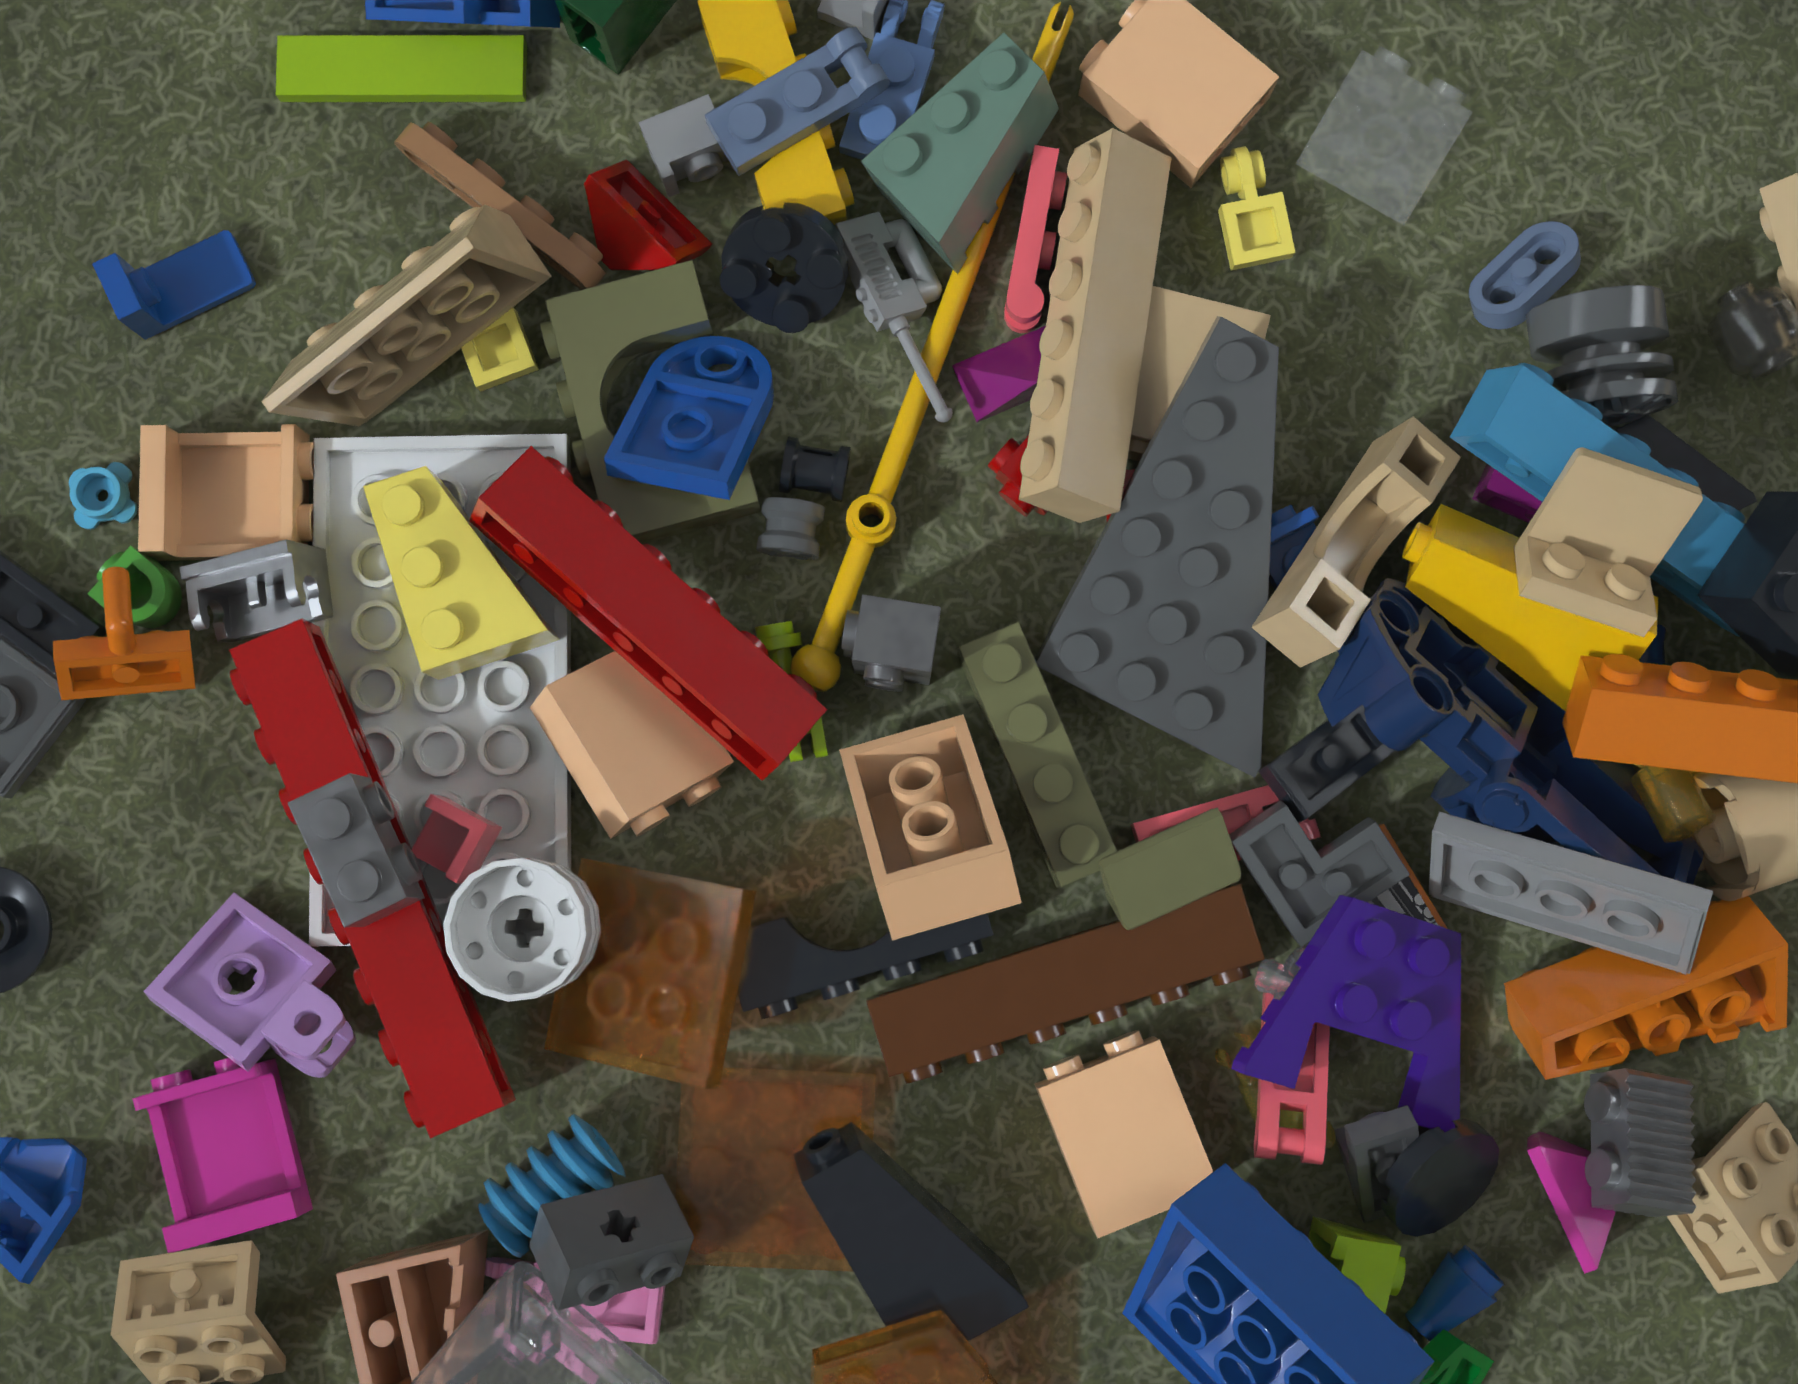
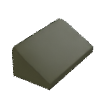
M1218 807L1098 861L1105 896L1123 928L1126 930L1135 929L1232 885L1241 879L1240 865Z

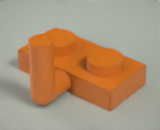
M110 567L102 573L107 637L84 636L78 639L53 641V660L61 700L196 689L190 630L168 632L155 630L143 634H134L130 574L123 567Z

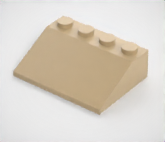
M485 204L482 207L471 208L453 220L450 225L451 232L434 246L423 247L409 255L401 265L403 271L387 284L372 287L362 293L354 302L355 309L341 321L325 325L315 331L307 340L308 347L290 361L262 400V403L269 413L361 426L388 407L460 350L463 345L475 338L552 276L510 215Z

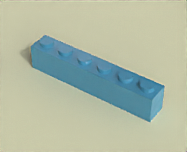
M1527 363L1486 370L1450 435V438L1541 502L1547 496L1574 451L1580 447L1699 486L1698 482L1690 475L1677 469L1666 468L1649 456L1651 449L1646 443L1633 436L1614 431L1601 421L1603 414L1596 407L1582 400L1567 397L1552 386L1554 379L1551 375L1541 368ZM1702 494L1703 501L1650 578L1720 627L1739 636L1697 594L1745 525V516L1734 507L1712 501Z

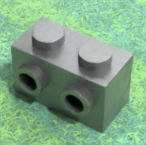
M862 594L860 612L847 610L842 649H844L843 656L852 657L854 673L864 675L865 686L901 692L904 681L929 685L941 607Z
M349 773L288 802V806L344 928L365 927L425 898L418 883L422 879V872L418 861L406 843L400 844L390 822L394 818L392 805L384 789L377 781L372 783L368 777Z

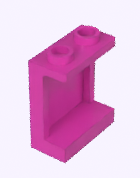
M225 1058L214 1062L216 1075L193 1081L190 1069L150 1080L153 1093L132 1098L135 1111L147 1109L175 1220V1223L162 1228L168 1253L178 1252L294 1219L313 1210L276 1059L256 1063L247 1072L231 1059Z

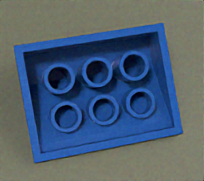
M1226 1163L1171 1204L1122 1312L1191 1384H1420L1434 1363V1360L1419 1347L1411 1334L1399 1328L1366 1297L1357 1283L1345 1277L1313 1246L1305 1234L1293 1228L1262 1198L1259 1191L1253 1185L1245 1182Z

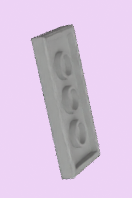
M1439 812L1432 830L1429 895L1431 897L1676 972L1690 974L1713 895L1712 890L1443 812Z

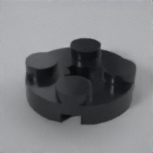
M784 202L783 208L771 207L762 210L764 205L753 208L737 220L728 235L721 255L722 272L720 274V285L737 306L754 319L771 326H776L785 333L801 332L809 323L819 321L829 314L843 294L848 277V263L843 251V239L839 230L828 218L808 206ZM787 255L794 257L797 260L794 270L798 275H779L774 271V265L769 262V259L773 257L776 260L782 261Z

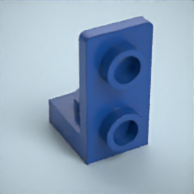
M223 230L146 268L134 269L116 253L92 263L118 320L145 340L247 292L256 285L253 274L235 237L228 230Z

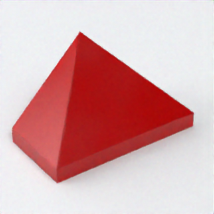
M627 159L589 174L584 182L597 249L604 256L601 261L610 270H657L693 260L703 255L712 246V243Z

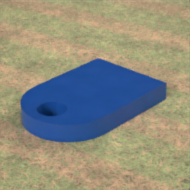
M704 336L689 339L663 352L649 368L604 457L607 476L730 500L773 405L772 372L765 356L755 347L744 341L723 336ZM716 364H730L733 366L722 372L707 370Z

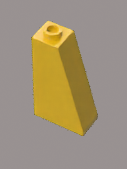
M1440 504L1429 525L1418 522L1405 545L1402 558L1410 561L1405 588L1564 711H1566L1581 655L1604 658L1610 654H1622L1639 661L1656 637L1657 620L1645 637H1641L1519 596L1514 546L1518 542L1519 537ZM1654 596V602L1658 617V597Z

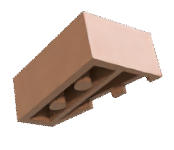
M488 1230L368 1257L336 1273L360 1384H476Z

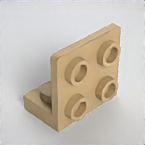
M1583 447L1577 448L1514 546L1519 596L1645 637L1658 618L1650 576L1703 501L1701 489L1698 486Z
M1763 1102L1752 1107L1706 1156L1692 1160L1696 1165L1692 1171V1175L1696 1178L1692 1185L1696 1192L1692 1199L1697 1206L1692 1214L1667 1216L1718 1294L1777 1283L1798 1260V1145L1768 1102Z
M252 1240L120 1261L111 1336L151 1384H212L224 1381L235 1384H250L260 1381L264 1375L282 1373L286 1369V1356L255 1314L260 1251Z

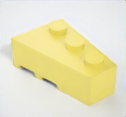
M427 466L363 486L421 672L441 680L560 640L529 600L515 578L500 561L480 531L469 522V516L443 481Z

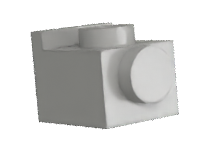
M709 94L638 122L668 197L680 193L676 181L686 177L691 182L709 179L718 174L723 169L722 163L728 160L706 124L705 114L715 109Z

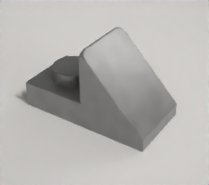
M1408 1105L1387 1112H1374L1366 1115L1359 1121L1333 1130L1363 1223L1386 1216L1381 1209V1197L1388 1198L1390 1190L1384 1185L1389 1169L1404 1149L1419 1137L1418 1125Z

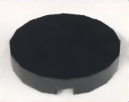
M1464 1118L1452 1121L1455 1124V1128L1444 1132L1440 1127L1424 1132L1404 1149L1389 1169L1384 1185L1390 1190L1388 1198L1381 1197V1209L1403 1234L1418 1237L1437 1232L1463 1215L1476 1203L1489 1186L1498 1166L1499 1147L1493 1137L1477 1122Z

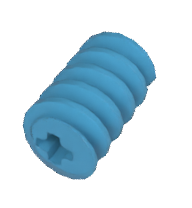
M576 1114L568 1118L574 1134L572 1139L567 1140L554 1129L547 1134L553 1151L551 1155L546 1156L533 1145L526 1150L532 1167L530 1171L525 1172L512 1161L505 1166L511 1184L509 1187L504 1188L491 1177L483 1182L490 1201L485 1205L482 1203L478 1204L482 1219L502 1246L518 1258H521L529 1251L528 1237L532 1238L541 1204L591 1192L590 1186L595 1190L613 1187L611 1170L618 1175L626 1177L621 1162L602 1135Z

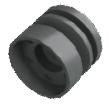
M1625 285L1587 290L1549 300L1532 308L1526 314L1530 354L1533 360L1551 364H1562L1546 371L1554 379L1552 386L1569 398L1582 400L1596 407L1603 414L1601 421L1606 425L1614 426L1628 423L1642 416L1670 408L1679 402L1675 381L1663 378L1674 371L1672 356L1659 352H1641L1644 349L1661 343L1670 336L1662 289L1653 286Z

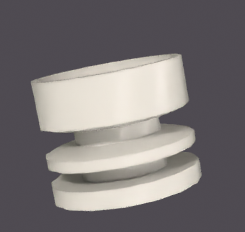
M534 858L493 861L468 875L452 895L443 923L446 953L459 977L480 994L507 1002L539 998L553 993L576 980L594 958L601 934L598 904L586 882L563 865ZM531 909L533 910V921L543 923L544 932L543 935L532 937L530 944L527 945L526 934L516 932L515 925L517 920L528 918Z

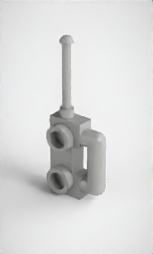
M879 212L836 223L835 227L839 230L844 242L843 251L847 258L848 275L856 289L857 299L860 302L862 301L866 318L874 325L877 332L890 328L893 336L899 338L936 412L935 419L939 422L949 421L953 414L952 408L946 406L909 332L911 327L908 322L920 319L927 308L926 304L938 300L942 294V285L912 226L903 219L885 223ZM895 247L910 277L909 279L901 280L887 252L889 248Z

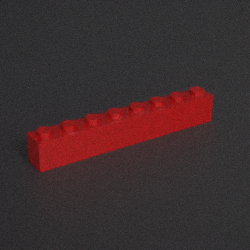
M301 618L229 649L236 666L235 669L230 671L232 685L244 705L252 704L261 726L254 730L255 740L266 762L269 765H277L285 785L284 788L279 789V798L290 821L297 825L288 802L352 773L368 777L372 783L377 781L382 786L394 811V818L390 822L400 844L406 843L412 849L320 627ZM308 848L304 849V859L310 874L317 884H324ZM422 874V879L418 883L425 896L424 899L365 927L344 928L335 907L328 910L331 926L339 941L343 945L350 943L359 968L353 971V976L362 999L368 1006L375 1004L384 1025V1029L378 1032L382 1050L393 1067L400 1065L407 1081L409 1090L404 1092L407 1111L416 1127L422 1128L425 1126L431 1139L515 1101L516 1098L468 983L459 977L446 953L443 922Z

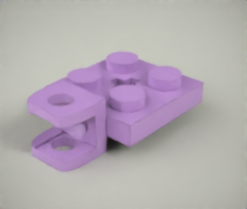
M233 893L143 991L154 1004L247 1072L250 1071L271 1046L276 1054L301 1072L313 1077H326L356 1042L355 1033L350 1024L345 1020L340 1007L331 997L320 990L336 971L331 960L236 893ZM251 968L257 970L253 977L255 984L248 991L240 992L237 995L229 994L232 990V986L227 980L230 974L236 971L244 975ZM332 1039V1044L327 1051L320 1053L321 1050Z

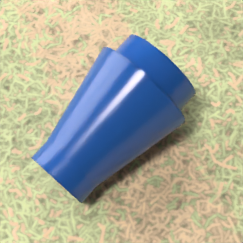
M1464 1245L1455 1255L1448 1251L1416 1303L1405 1313V1316L1418 1332L1430 1342L1443 1329L1450 1331L1497 1302L1494 1294L1504 1283L1473 1250Z

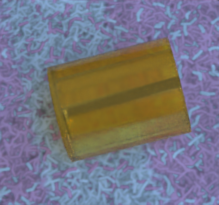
M1645 766L1631 779L1634 788L1664 842L1672 843L1689 838L1699 833L1703 827L1713 823L1716 819L1691 771Z

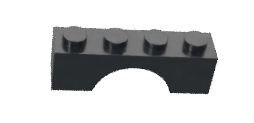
M986 913L893 941L888 931L879 940L862 948L835 950L813 943L804 937L787 917H783L721 936V940L742 1011L746 1012L758 1008L762 1020L798 1009L795 996L817 989L821 990L823 1000L860 990L857 977L882 970L885 981L916 973L922 970L919 958L944 951L947 962H951L983 952L981 939L993 936L994 934L988 914Z

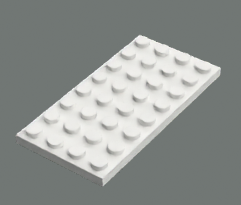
M567 434L314 438L313 546L326 549L333 617L312 623L319 626L411 847L413 848L433 811L424 805L430 794L447 797L502 827L481 868L493 861L534 858L563 865L571 871V774L530 709V706L546 685L571 673V611L481 533L560 640L441 680L421 672L363 488L365 485L427 466L443 481L470 518L478 497L530 446L536 449L543 457L548 456L558 460L571 474L569 436ZM416 858L441 920L444 923L450 899L461 884L445 878V872ZM311 874L309 888V946H351L350 943L343 945L337 938L328 915V910L334 907L325 885L317 884ZM531 909L528 918L517 920L515 925L516 932L526 934L527 943H530L532 937L543 935L544 924L533 921V910Z

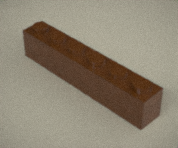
M1232 884L1132 930H1126L1121 922L1116 920L867 998L866 1003L889 1077L903 1073L907 1084L942 1073L940 1061L965 1054L968 1064L1005 1053L1002 1042L1026 1034L1031 1045L1062 1036L1067 1033L1063 1022L1088 1015L1091 1025L1123 1017L1128 1014L1125 1003L1149 995L1153 1006L1181 999L1190 995L1187 984L1211 976L1214 986H1220L1247 978L1252 975L1248 964L1264 960L1265 958L1241 884Z

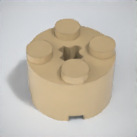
M1704 772L1687 776L1678 782L1675 790L1684 789L1683 801L1672 804V812L1703 850L1704 857L1698 872L1706 870L1717 883L1707 887V889L1713 891L1716 897L1725 901H1734L1798 879V783Z

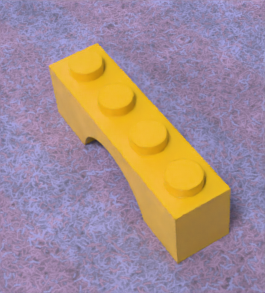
M697 0L702 24L721 79L743 81L755 86L806 57L805 53L797 56L794 55L788 37L797 34L794 16L788 0ZM830 124L771 157L766 164L754 173L764 210L771 207L783 208L784 202L799 203L820 212L834 225L847 220L845 207L854 205L855 202L844 168L833 171L826 151L835 147Z

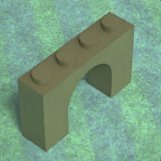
M692 260L545 300L550 320L540 323L550 359L560 357L566 380L556 382V387L566 419L576 417L582 439L572 442L579 472L582 478L592 476L598 497L597 500L604 502L618 514L625 530L641 544L762 511L748 461L730 500L607 476L604 457L614 439L608 421V400L611 389L620 373L632 361L642 355L674 346L689 339L714 335Z

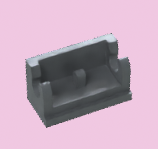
M286 539L180 567L181 580L186 582L188 611L191 623L196 631L208 629L210 617L207 606L209 605L214 616L213 627L217 641L233 642L266 634L301 618L312 623L333 617L326 549Z

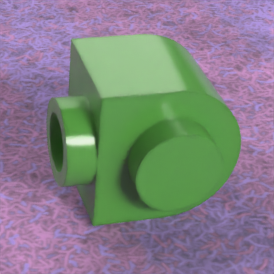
M131 545L125 552H118L111 556L101 566L96 577L98 582L87 593L104 608L103 571L110 567H123L127 569L130 574L133 625L142 628H157L167 624L177 614L182 601L181 587L175 576L158 561L138 552V548Z

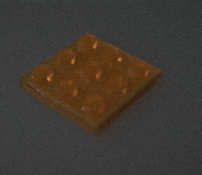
M581 858L578 877L586 882L598 904L601 934L594 958L581 975L573 982L555 991L544 1049L703 1089H719L756 891Z
M703 1065L682 1066L676 1201L694 1235L685 1265L854 1272L801 1183L793 1154L802 1150L805 1143L820 1131L829 1128L839 1129L850 1122H853L873 1141L876 1073Z

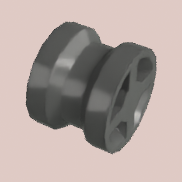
M770 497L763 499L761 512L767 521L765 532L758 536L757 551L777 557L786 556L801 560L819 559L820 544L815 539L816 527L824 522L825 507L814 502L793 498Z

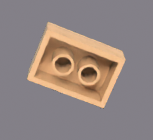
M964 714L839 750L875 886L892 941L1022 903L1010 851Z

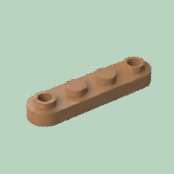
M428 121L421 128L410 122L394 141L396 147L410 161L472 208L482 207L485 204L510 215L539 259L580 290L597 286L606 275L598 264L604 256L593 244L575 232L568 239L550 226L555 219L543 206L527 195L520 202L502 189L506 182L494 169L478 158L470 165L455 154L454 150L458 147L457 144L433 123Z

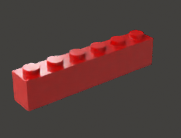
M530 446L478 497L469 522L760 780L763 781L785 760L828 710L817 700V694L808 682L795 674H787L769 658L767 648L756 636L747 631H739L720 614L718 604L709 594L699 588L689 587L672 571L671 564L663 553L649 544L642 545L623 528L620 517L610 506L599 500L593 501L574 484L570 472L558 460L548 456L543 457L536 449Z

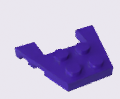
M1339 895L1295 963L1300 970L1280 1000L1272 999L1260 1018L1265 1022L1264 1026L1249 1049L1241 1047L1233 1060L1231 1069L1248 1076L1295 1089L1315 1022L1412 1051L1413 1057L1398 1108L1408 1105L1417 1125L1429 1129L1440 1127L1444 1132L1455 1128V1124L1452 1121L1460 1119L1461 933L1353 897Z

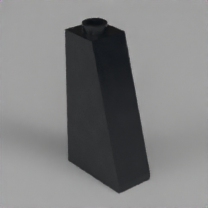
M853 1122L839 1129L829 1128L820 1131L805 1143L802 1150L793 1154L801 1183L912 1372L919 1370L1029 1307L1009 1265Z

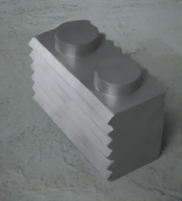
M1627 1068L1590 1074V1087L1585 1095L1584 1108L1587 1117L1591 1120V1153L1586 1160L1585 1177L1591 1186L1592 1208H1603L1604 1210L1634 1213L1635 1215H1645L1648 1217L1692 1214L1697 1206L1692 1199L1696 1192L1692 1185L1696 1178L1692 1175V1171L1696 1165L1691 1160L1695 1154L1691 1147L1695 1140L1691 1135V1131L1695 1125L1690 1120L1694 1114V1111L1690 1108L1694 1099L1689 1094L1693 1088L1689 1080Z

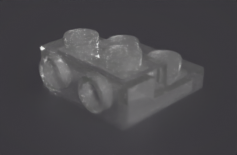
M1379 46L1374 56L1364 50L1360 52L1296 164L1405 225L1471 116L1472 111L1461 106L1467 96L1465 93L1436 77L1432 79L1427 87L1406 75L1412 66L1410 62Z

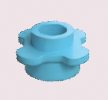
M112 462L106 469L102 467L80 468L72 473L69 478L70 499L76 508L74 520L80 527L92 530L100 522L111 520L128 523L136 516L137 504L130 499L128 486L132 480V472L126 465L120 462ZM106 490L108 498L105 501H99L98 494Z

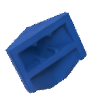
M0 1137V1263L22 1283L30 1284L81 1206L87 1158L80 1149L64 1139L20 1140L14 1137Z

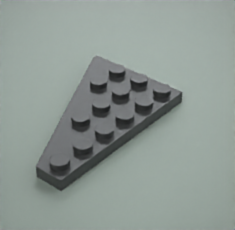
M1217 316L1122 494L1120 511L1111 514L1041 645L1035 661L1037 666L1255 777L1261 767L1266 639L1256 632L1252 625L1268 602L1279 347L1235 323Z

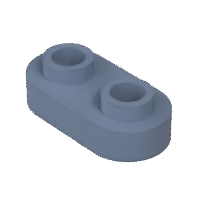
M1553 221L1541 222L1524 230L1472 280L1469 287V298L1476 320L1492 329H1507L1524 322L1526 314L1532 308L1545 303L1577 272L1581 262V255L1575 231L1566 224ZM1545 259L1555 260L1551 264H1540ZM1502 300L1509 301L1503 304H1496L1497 302Z

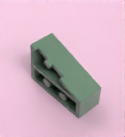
M1002 33L861 162L881 194L958 274L968 258L965 254L966 249L982 223L989 224L998 209L996 204L998 197L1013 173L1019 175L1032 154L1034 145H1037L1059 107L1045 72L1005 33Z

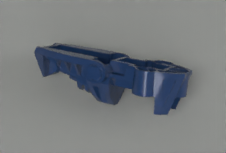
M1386 578L1380 583L1340 650H1337L1339 656L1335 661V665L1317 694L1332 727L1363 705L1366 723L1371 732L1387 747L1396 751H1403L1420 739L1450 766L1437 781L1431 793V797L1450 815L1693 885L1704 857L1703 850L1657 793L1630 764L1573 757L1562 724L1565 711L1538 690L1527 691L1522 694L1496 670L1499 661L1496 657L1405 588L1406 583ZM1621 839L1655 856L1646 862Z

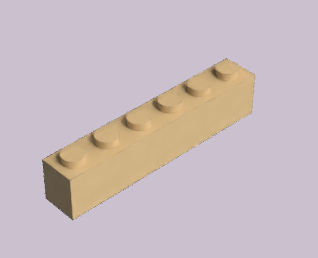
M1114 128L1074 148L1068 163L1067 176L1069 183L1065 208L1058 224L1060 240L1056 266L1049 281L1051 297L1047 323L1039 344L1041 361L1038 380L1030 401V411L1032 413L1027 448L1023 453L1020 464L1022 481L1019 500L1078 523L1120 511L1171 163L1170 156Z

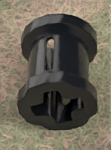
M789 436L782 463L779 492L790 493L793 488L830 494L832 501L842 502L851 447L841 446L838 451L805 446L800 445L798 438Z

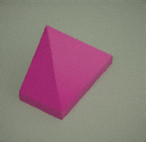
M1537 1132L1528 1137L1527 1152L1584 1274L1597 1270L1616 1211L1592 1208L1591 1186L1585 1177V1164L1591 1151L1547 1133Z

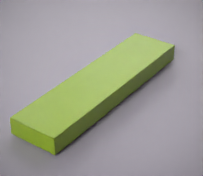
M277 35L276 96L280 102H526L527 42L524 35Z

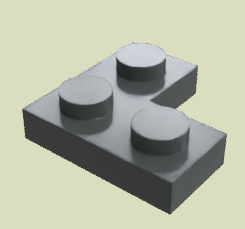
M1280 800L1229 834L1233 848L1293 939L1301 947L1310 942L1339 895L1370 902L1410 875L1376 821L1370 817H1367L1316 851L1287 805Z

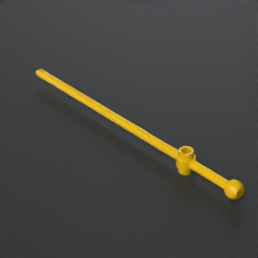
M1061 2L1055 4L1050 10L1032 58L1045 72L1048 82L1051 80L1074 18V12L1070 5L1061 29L1059 31L1053 30L1052 27ZM1013 173L996 201L998 209L989 224L982 223L966 249L965 254L968 258L958 274L954 270L951 272L921 352V356L935 384L939 378L1015 173ZM915 370L867 495H862L855 499L847 510L846 528L851 540L811 645L808 644L800 648L791 661V674L801 677L817 691L825 692L829 690L840 677L841 664L835 652L844 631L847 610H851L874 548L886 544L895 533L897 517L891 503L930 402ZM873 514L878 516L882 522L878 526L867 527L860 520L866 515Z

